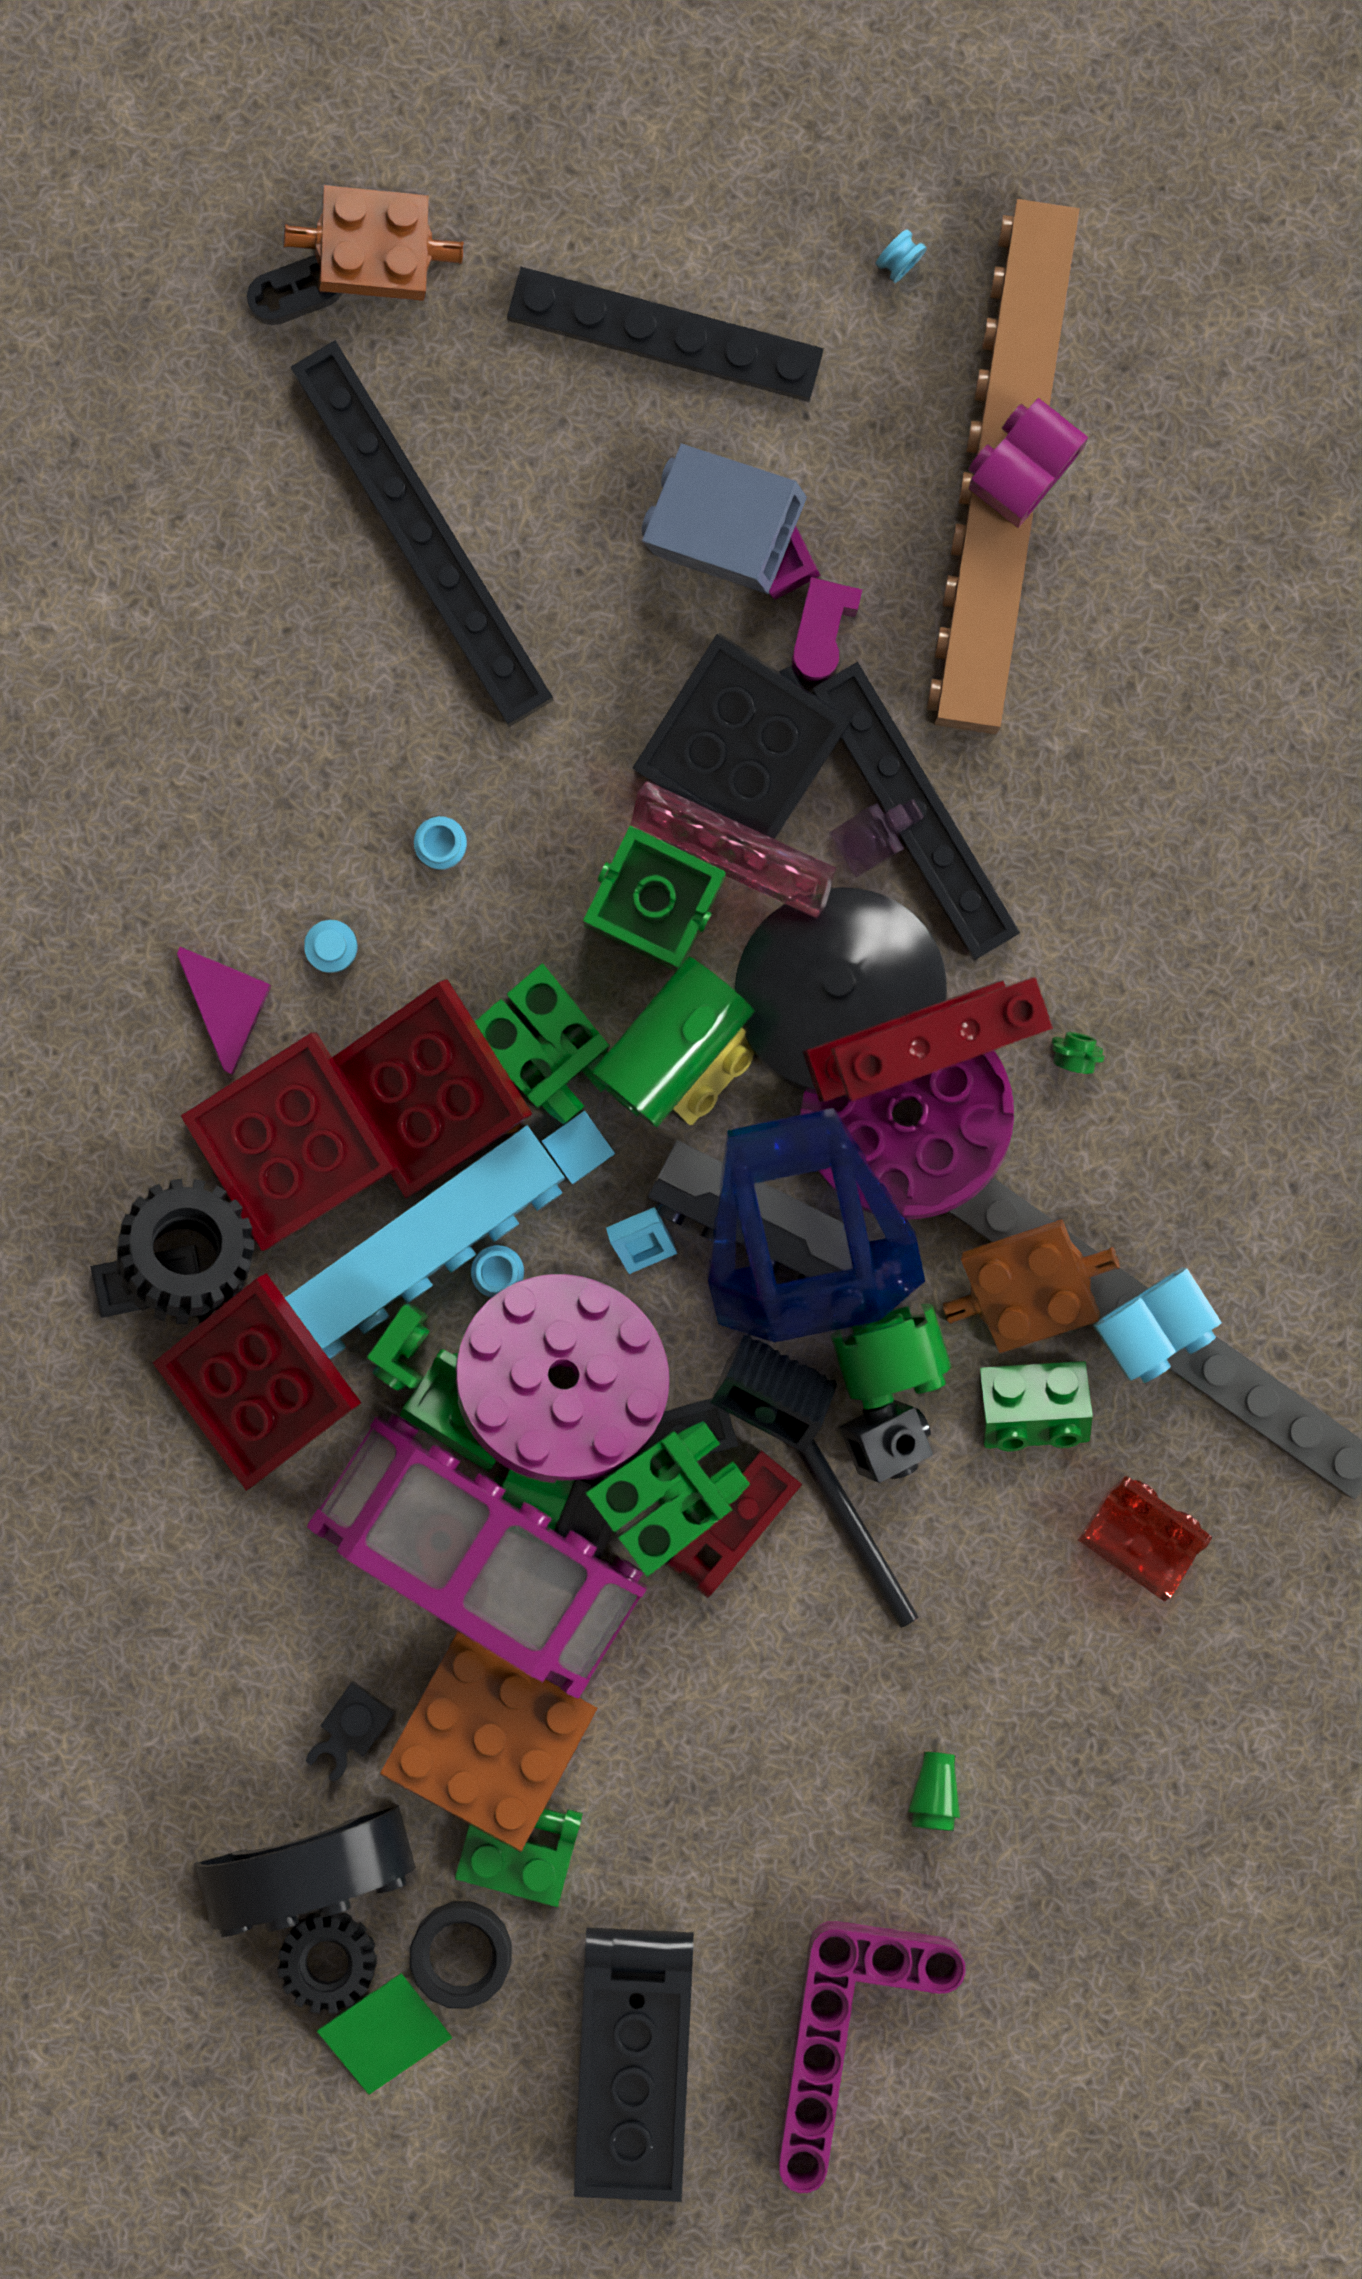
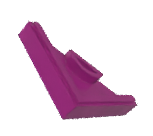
M179 947L177 952L178 958L223 1070L234 1075L272 985L188 949Z

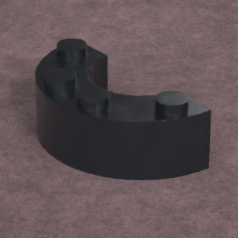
M399 1806L349 1819L331 1829L292 1842L257 1850L242 1849L194 1863L210 1926L213 1929L220 1930L221 1937L240 1934L252 1929L254 1925L263 1923L266 1925L267 1932L285 1929L299 1923L297 1915L317 1909L320 1917L344 1912L351 1908L349 1901L351 1898L372 1890H376V1893H384L407 1885L405 1875L416 1868Z

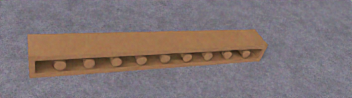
M1017 199L1013 215H1003L998 247L1007 248L1005 267L995 266L990 298L1000 300L997 319L987 317L982 349L991 350L992 352L989 370L979 369L974 401H981L984 404L981 422L971 420L966 452L976 453L977 456L987 444L995 449L1008 435L1002 430L1004 423L1020 404L1029 408L1037 398H1040L1050 406L1080 208ZM963 472L958 503L966 504L968 508L965 525L955 523L950 555L960 556L957 576L947 575L942 606L952 608L949 628L939 627L935 658L944 659L941 680L931 679L927 710L936 711L934 725L996 735L1002 721L1033 512L1017 528L968 489L974 474Z

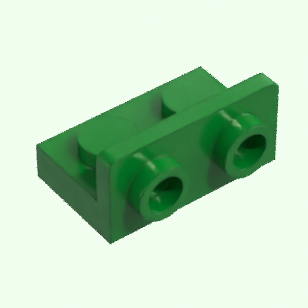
M413 1304L403 1305L367 1357L377 1365L372 1373L397 1391L403 1389L406 1385L411 1389L417 1387L424 1377L399 1360L402 1355L407 1358L413 1357L430 1333V1330L423 1326L429 1315Z

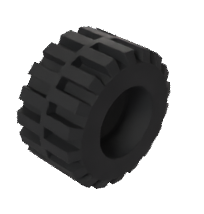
M182 1179L170 1180L169 1189L163 1190L160 1184L149 1188L148 1197L143 1199L139 1196L132 1203L131 1213L125 1214L121 1224L116 1252V1266L118 1275L123 1277L122 1287L127 1295L133 1293L136 1296L135 1305L144 1312L149 1306L155 1310L153 1318L165 1321L166 1315L177 1316L176 1324H188L189 1317L197 1316L199 1323L203 1322L211 1315L212 1311L218 1310L243 1289L245 1280L248 1277L254 1252V1239H250L252 1226L249 1218H241L243 1207L236 1199L230 1203L224 1200L225 1190L216 1186L212 1193L204 1190L205 1181L194 1179L192 1187H183ZM175 1229H190L202 1234L210 1241L217 1255L216 1261L210 1268L194 1275L177 1274L166 1269L157 1260L153 1252V1244L166 1232Z

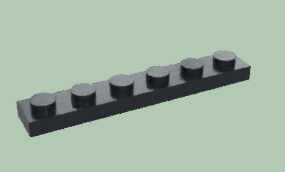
M522 266L520 267L507 314V320L806 402H810L824 348Z
M858 661L813 687V695L852 719L840 740L973 962L1019 935V929Z

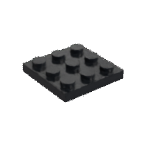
M718 633L634 764L633 769L765 855L850 725L852 719Z

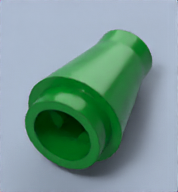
M924 1752L923 1764L908 1808V1813H912L911 1827L954 1831L955 1818H960L955 1773L956 1755Z

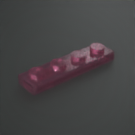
M648 781L638 791L631 826L725 871L726 877L813 917L818 918L825 908L836 867Z

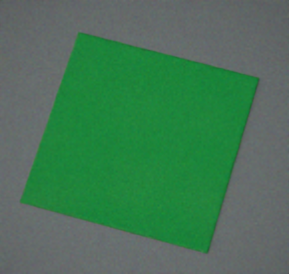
M402 1973L317 2030L318 2034L369 2095L453 2038Z

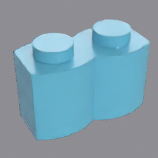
M1182 1267L1135 1298L1116 1308L1098 1322H1095L1093 1327L1125 1377L1130 1381L1140 1377L1143 1383H1146L1171 1367L1167 1358L1185 1347L1188 1354H1192L1212 1342L1216 1338L1212 1330L1222 1322L1188 1269Z

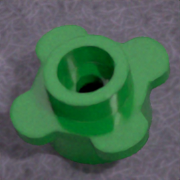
M1066 1032L1065 1038H1052V1050L1055 1051L1053 1063L1065 1070L1092 1074L1094 1073L1096 1062H1103L1105 1056L1102 1055L1103 1049L1095 1046L1097 1040L1088 1035Z

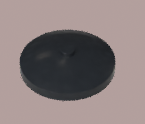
M838 887L816 890L794 898L776 909L758 926L746 944L739 960L735 978V991L755 1011L742 1028L746 1031L745 1037L756 1057L768 1070L784 1082L800 1090L816 1094L802 1051L946 1000L947 979L944 962L934 938L925 925L911 911L897 901L873 891Z

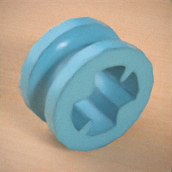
M908 229L901 232L886 247L875 264L879 269L888 268L891 272L890 279L894 283L898 282L921 259L927 249L923 243H913L911 239L913 233Z

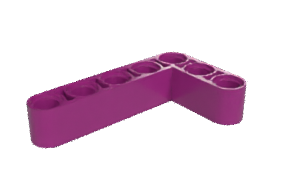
M827 1921L820 1924L812 1932L808 1947L778 2150L780 2177L790 2190L797 2193H810L824 2183L828 2172L855 1982L936 1994L950 1993L962 1984L966 1974L964 1959L958 1946L951 1940L940 1936L841 1921ZM835 1936L843 1938L849 1944L848 1951L843 1958L830 1961L820 1955L819 1948L825 1939ZM891 1944L901 1950L900 1961L894 1967L883 1969L877 1967L872 1961L874 1952L883 1945ZM936 1953H946L954 1958L952 1970L944 1976L936 1977L926 1971L927 1960ZM823 1990L836 1992L841 1998L839 2007L829 2014L819 2013L811 2005L813 1997ZM814 2044L826 2045L833 2051L831 2060L822 2067L811 2066L803 2058L805 2051ZM806 2098H816L825 2105V2109L819 2118L805 2120L796 2113L797 2105ZM798 2152H808L816 2157L817 2163L811 2171L797 2173L789 2168V2159Z

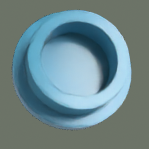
M438 816L430 818L423 822L415 833V852L422 863L430 868L437 870L449 869L458 864L466 852L467 839L462 827L448 817Z
M324 920L317 923L309 930L304 942V950L309 962L318 970L326 973L340 972L349 967L354 961L358 949L357 939L353 931L346 924L337 920Z
M500 1245L490 1246L483 1249L475 1257L471 1267V1277L475 1287L482 1294L492 1298L508 1286L522 1281L524 1278V1266L519 1255L512 1249Z

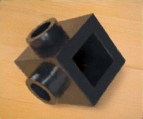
M895 1399L893 1402L873 1409L863 1408V1415L839 1426L857 1473L877 1483H881L888 1478L898 1479L908 1476L918 1469L919 1462L933 1455L927 1437L931 1435V1430L923 1413L918 1408Z

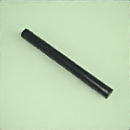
M813 1439L804 1453L796 1449L900 1628L914 1622L919 1616L816 1441Z

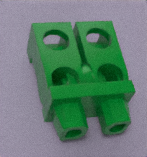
M542 963L506 994L540 1033L536 1038L502 999L474 1022L513 1083L537 1109L543 1106L551 1116L564 1125L585 1107L566 1084L580 1072H583L600 1093L604 1091L606 1087L591 1072L606 1056L610 1045Z
M704 1421L686 1428L678 1435L675 1431H672L626 1465L585 1491L614 1532L657 1501L659 1504L657 1508L618 1535L622 1544L647 1577L732 1511L729 1504L735 1501L750 1485L733 1461L710 1478L700 1467L697 1461L720 1445Z

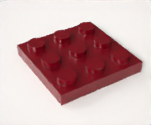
M448 979L430 987L332 1057L399 1167L390 1174L406 1199L417 1194L533 1115Z
M317 1032L309 1033L181 1115V1118L231 1201L236 1199L243 1207L241 1217L242 1219L249 1218L252 1226L251 1234L261 1251L269 1250L399 1168Z
M267 1273L253 1280L153 1362L154 1366L246 1491L266 1478L361 1404L356 1394Z

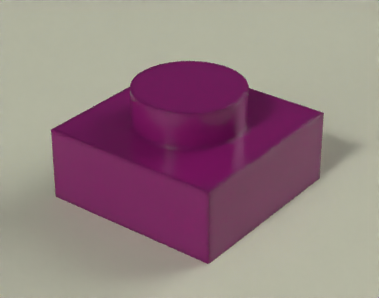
M796 525L769 590L774 600L809 583L811 577L818 578L821 576Z

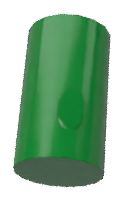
M689 956L591 1074L606 1087V1091L635 1116H641L657 1128L755 1011L728 984L703 964Z

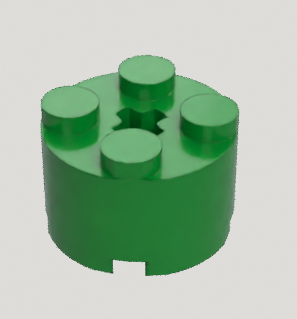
M921 1304L924 1314L912 1316L909 1306L858 1320L851 1323L854 1333L845 1338H842L840 1329L831 1334L830 1337L849 1398L861 1399L864 1409H873L893 1402V1393L913 1387L916 1394H921L946 1385L943 1374L951 1369V1363L932 1304Z

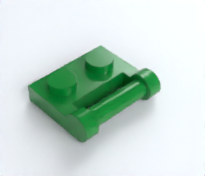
M544 1808L534 1828L560 1834L557 1848L527 1841L521 1852L469 1825L455 1880L558 1907L583 1813L567 1809V1813L564 1814Z

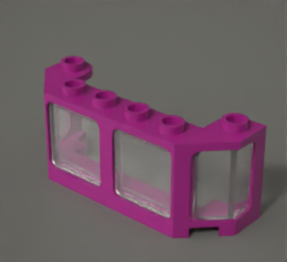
M392 1413L387 1421L380 1416L375 1417L367 1435L324 1503L316 1510L306 1527L317 1536L325 1538L338 1547L336 1551L345 1559L523 1672L542 1682L546 1678L560 1687L565 1693L579 1699L595 1669L637 1602L646 1592L647 1585L640 1581L644 1572L618 1555L612 1563L605 1559L600 1560L596 1558L593 1554L597 1547L593 1543L571 1530L566 1538L547 1527L552 1518L527 1502H524L520 1509L502 1498L506 1489L481 1473H478L475 1480L471 1479L456 1469L460 1463L458 1458L435 1444L432 1445L429 1451L422 1448V1444L414 1438L419 1430L399 1416Z

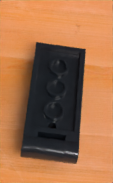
M586 1928L574 2197L682 2202L694 1932ZM634 1993H639L643 1995L644 2000L640 2003H635L630 1999V1996Z

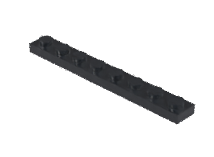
M336 340L291 366V370L508 727L554 701L544 681Z

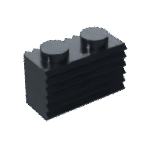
M744 1335L726 1362L709 1403L804 1453L822 1427L837 1383L835 1380H828L826 1375H821L817 1370L807 1365H800L798 1360H790L788 1355H781L779 1350H774L770 1345L760 1340H753L751 1335Z

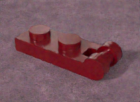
M762 1450L759 1451L742 1472L750 1485L735 1501L729 1504L732 1511L674 1555L666 1564L678 1575L683 1571L698 1583L695 1589L707 1599L803 1485ZM705 1544H708L721 1555L712 1567L696 1555Z

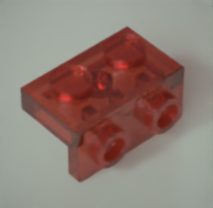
M1127 1476L1108 1490L1078 1538V1541L1164 1602L1173 1596L1197 1554L1207 1548L1212 1540V1536L1201 1528L1200 1523L1193 1516L1182 1511H1176L1159 1499L1152 1487Z

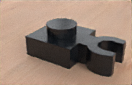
M352 1681L320 1725L332 1734L331 1738L317 1743L308 1753L306 1762L312 1765L320 1754H332L336 1759L337 1765L331 1772L329 1779L333 1782L338 1780L347 1768V1752L350 1748L364 1757L395 1714V1711Z

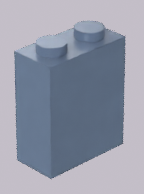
M681 443L676 457L670 458L664 467L661 478L663 489L656 507L651 506L644 517L642 524V535L644 537L642 542L655 556L769 594L807 496L795 480Z

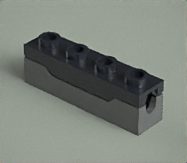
M676 1140L658 1176V1181L655 1182L648 1196L649 1199L657 1202L655 1209L660 1216L682 1226L687 1217L705 1226L700 1236L728 1250L732 1242L735 1241L752 1250L748 1260L774 1273H777L780 1265H783L800 1274L796 1284L822 1297L825 1296L828 1288L835 1292H840L847 1278L846 1275L850 1272L867 1237V1234L679 1140Z

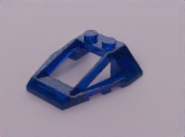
M834 1108L727 1130L719 1186V1204L713 1229V1247L707 1272L709 1289L719 1325L770 1342H780L881 1320L925 1282L914 1229L908 1220L903 1218L893 1203L891 1194L883 1182L880 1183L868 1165L866 1156ZM831 1168L853 1269L776 1284L754 1184ZM857 1183L886 1238L869 1241ZM737 1209L750 1263L749 1267L735 1269Z

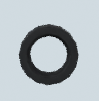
M453 1901L435 1908L421 1921L410 1946V1970L417 1987L431 2001L450 2009H470L487 2002L502 1988L511 1966L512 1942L505 1924L491 1909L475 1902ZM455 1923L470 1924L479 1928L488 1937L492 1947V1963L487 1974L478 1982L468 1986H453L442 1981L434 1972L430 1962V1946L434 1937L443 1928Z

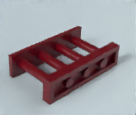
M1031 977L1009 986H1005L1003 980L802 1051L819 1102H826L847 1094L849 1102L1051 1030L1053 1026L1036 977Z

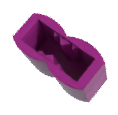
M1037 398L1029 408L1020 404L1002 427V430L1008 434L995 449L987 444L968 468L974 474L968 489L1017 528L1023 524L1049 490L1072 465L1085 448L1089 438L1040 398Z

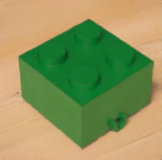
M630 825L611 864L606 862L598 876L597 882L601 883L583 919L584 927L676 972L685 962L699 932L703 933L712 915L710 909L725 881L726 872Z

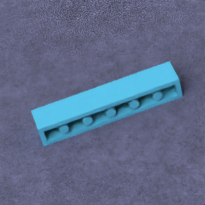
M527 1125L285 1297V1299L328 1358L332 1359L346 1348L341 1340L343 1337L358 1327L364 1335L390 1317L384 1308L401 1296L407 1304L419 1297L433 1286L428 1279L430 1275L444 1265L450 1273L455 1271L476 1255L471 1248L472 1245L486 1235H489L493 1242L497 1241L520 1224L514 1215L530 1204L538 1211L560 1196L563 1192L558 1187V1184L566 1178Z

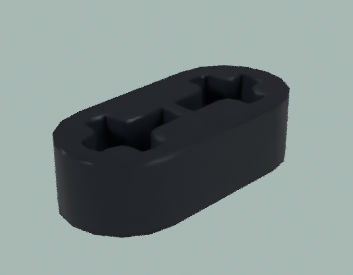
M310 256L255 278L248 287L247 301L252 314L257 320L267 325H278L328 307L337 302L343 293H319L316 286L301 291L298 290V287L312 282V272L320 269L316 256ZM273 287L276 294L292 289L294 291L293 294L279 299L280 308L276 311L270 312L267 305H257V302L264 299L263 290Z

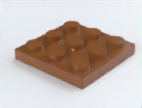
M457 1632L379 1775L521 1852L598 1708L581 1698L577 1699L565 1693L560 1687L546 1679L542 1682L528 1675L478 1642Z

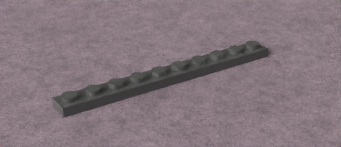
M992 1178L969 1201L948 1211L990 1242L1055 1222L995 1178ZM1067 1230L1071 1242L1082 1253L1083 1257L1097 1253L1096 1250ZM1121 1268L1091 1277V1291L1100 1311V1319L1148 1289V1287ZM1216 1336L1212 1342L1192 1354H1188L1184 1347L1167 1358L1171 1365L1169 1368L1171 1371L1348 1497L1355 1500L1362 1491V1439Z

